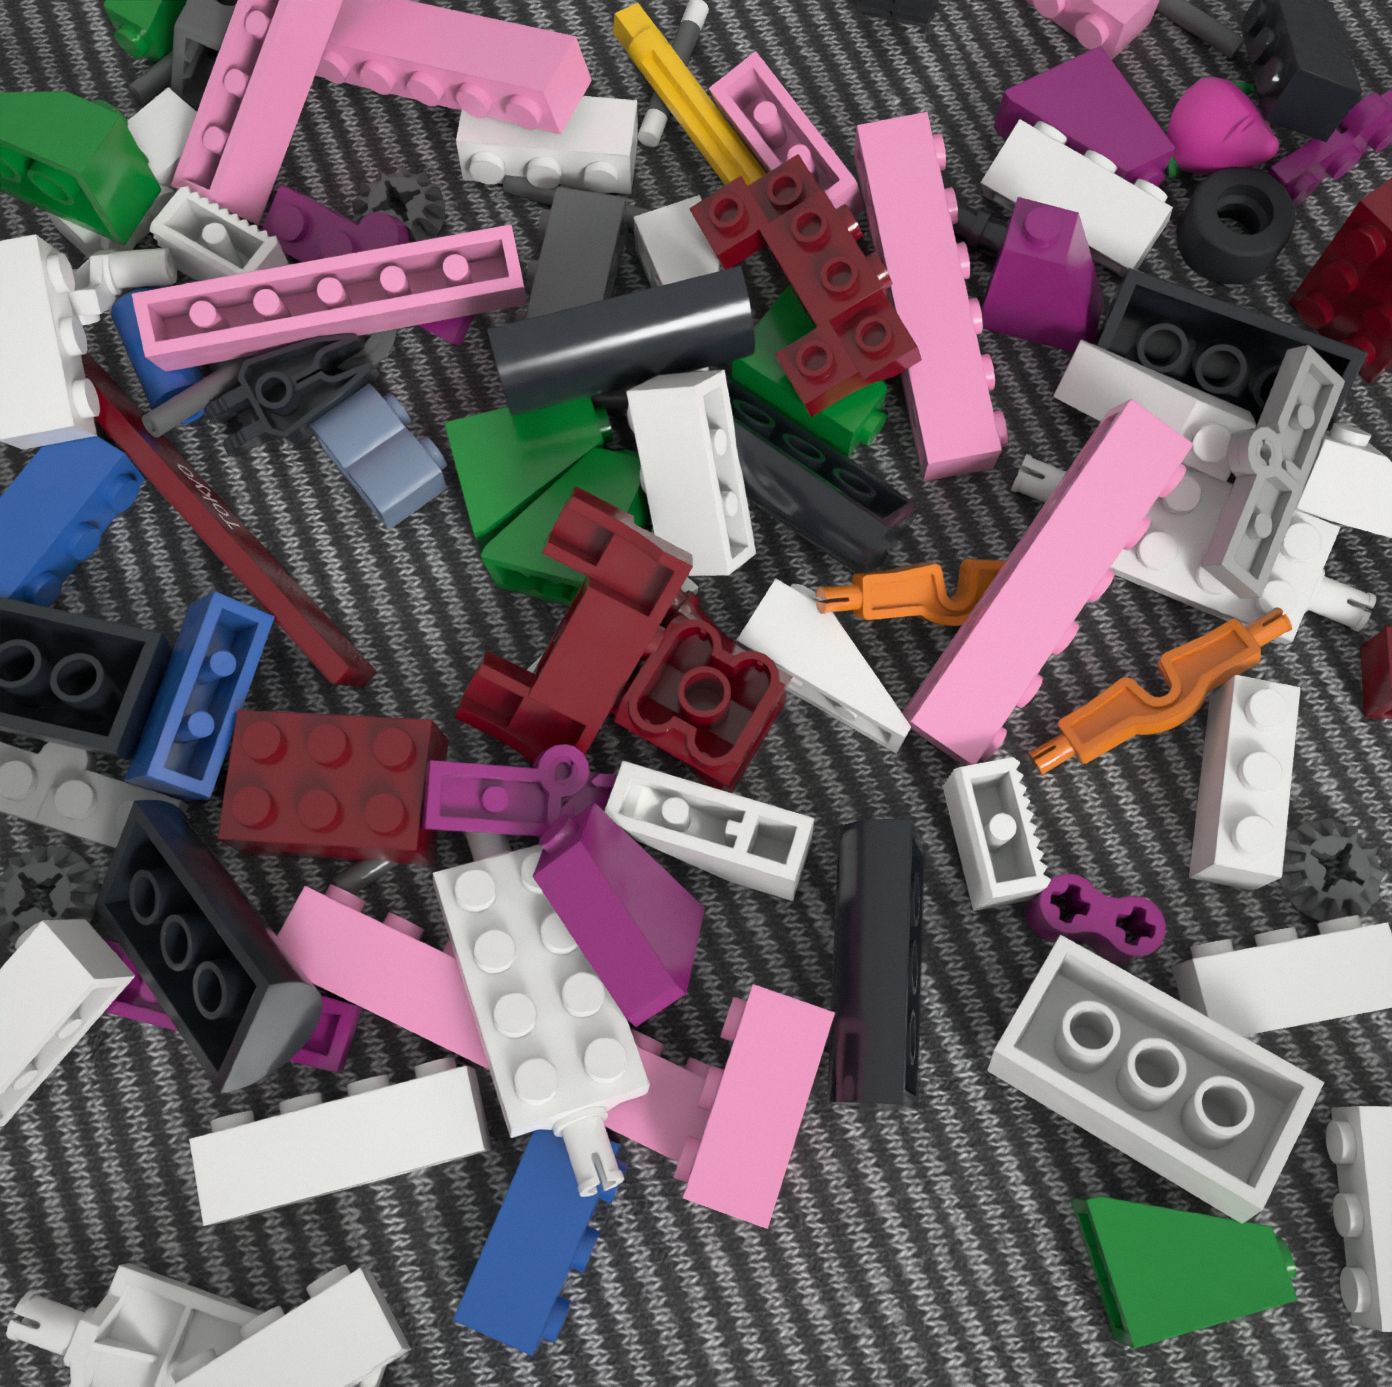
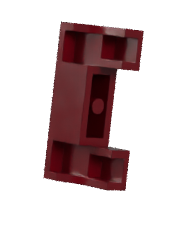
M799 154L748 186L742 176H739L689 208L724 270L730 269L767 245L773 259L814 325L815 329L775 353L782 369L811 417L849 394L869 384L894 377L922 360L917 344L886 295L885 289L893 285V282L876 252L871 253L867 257L864 256L856 243V240L863 237V234L853 214L846 204L835 209L824 189L821 190Z
M574 486L545 540L542 554L585 575V579L533 673L494 653L486 651L458 703L454 718L502 741L519 752L533 765L535 759L542 751L555 745L567 744L574 746L585 755L609 712L617 714L624 695L633 683V680L629 679L638 661L641 659L646 662L651 653L657 652L666 630L660 623L693 568L692 554L633 524L634 516Z

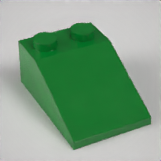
M67 91L0 92V192L125 246L161 192V188L148 166L149 160L147 156L139 149L128 129L126 117L114 106L103 100L97 99L94 102H90Z

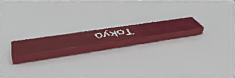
M87 351L86 354L81 355L85 378L90 379L93 383L99 399L100 413L94 419L270 615L275 616L274 620L329 682L336 685L363 688L377 673L373 666L165 436L161 435L156 438L146 430L142 422V416L145 414Z

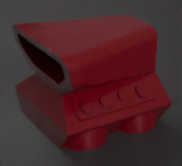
M680 614L671 620L657 652L649 655L624 695L614 722L677 757L704 785L733 793L781 712L786 701L785 690L793 676L778 669L774 661L766 654L757 651H746L722 638L717 630L708 622L699 619L690 620Z

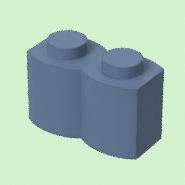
M367 384L309 424L317 442L334 465L355 488L381 523L390 530L447 489L441 471L447 467V463L441 452L427 436L418 441L406 428L411 423V419L392 393L389 392L382 397L371 384Z

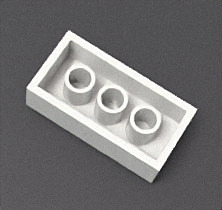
M1060 935L994 1049L987 1070L1241 1224L1263 1210L1324 1084L1323 1081L1062 935Z

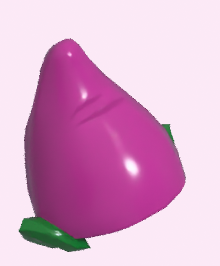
M1210 76L1204 77L1185 91L1173 110L1168 126L1167 137L1176 148L1165 170L1168 179L1177 177L1179 170L1199 175H1211L1213 172L1229 167L1249 168L1262 164L1275 156L1279 148L1278 138L1275 137L1268 121L1264 120L1262 111L1248 97L1253 93L1255 84Z

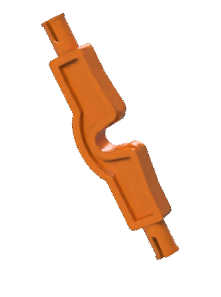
M965 559L962 561L957 590L950 599L947 596L942 568L936 563L922 562L886 571L856 573L852 577V585L818 587L815 597L839 599L816 601L817 610L820 614L853 610L855 617L866 620L916 616L922 620L941 625H962L1006 560Z
M1275 607L1271 612L1245 627L1239 620L1231 619L1204 636L1165 652L1158 661V671L1164 677V682L1170 689L1167 695L1162 697L1151 696L1134 679L1128 677L1121 678L1089 703L1058 721L1060 735L1027 752L1030 761L1036 767L1038 773L1043 776L1047 771L1073 756L1081 764H1087L1136 734L1150 735L1175 728L1187 721L1199 710L1210 691L1226 683L1234 675H1239L1257 665L1261 658L1260 647L1292 630V624L1286 614L1283 615L1281 608Z

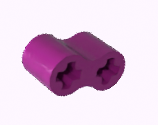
M1066 873L1055 876L1051 879L1047 888L1030 899L1026 905L1028 924L1037 936L1050 942H1057L1060 935L1069 940L1080 941L1091 947L1098 956L1114 964L1129 963L1151 954L1160 947L1165 937L1166 924L1162 912L1153 902L1138 896L1108 897L1097 891L1088 880L1075 874ZM1059 896L1066 898L1064 903L1065 909L1074 913V916L1064 922L1059 919L1060 908L1050 904L1051 901ZM1123 918L1128 920L1127 930L1137 935L1136 940L1129 943L1124 942L1125 931L1115 926L1116 922Z

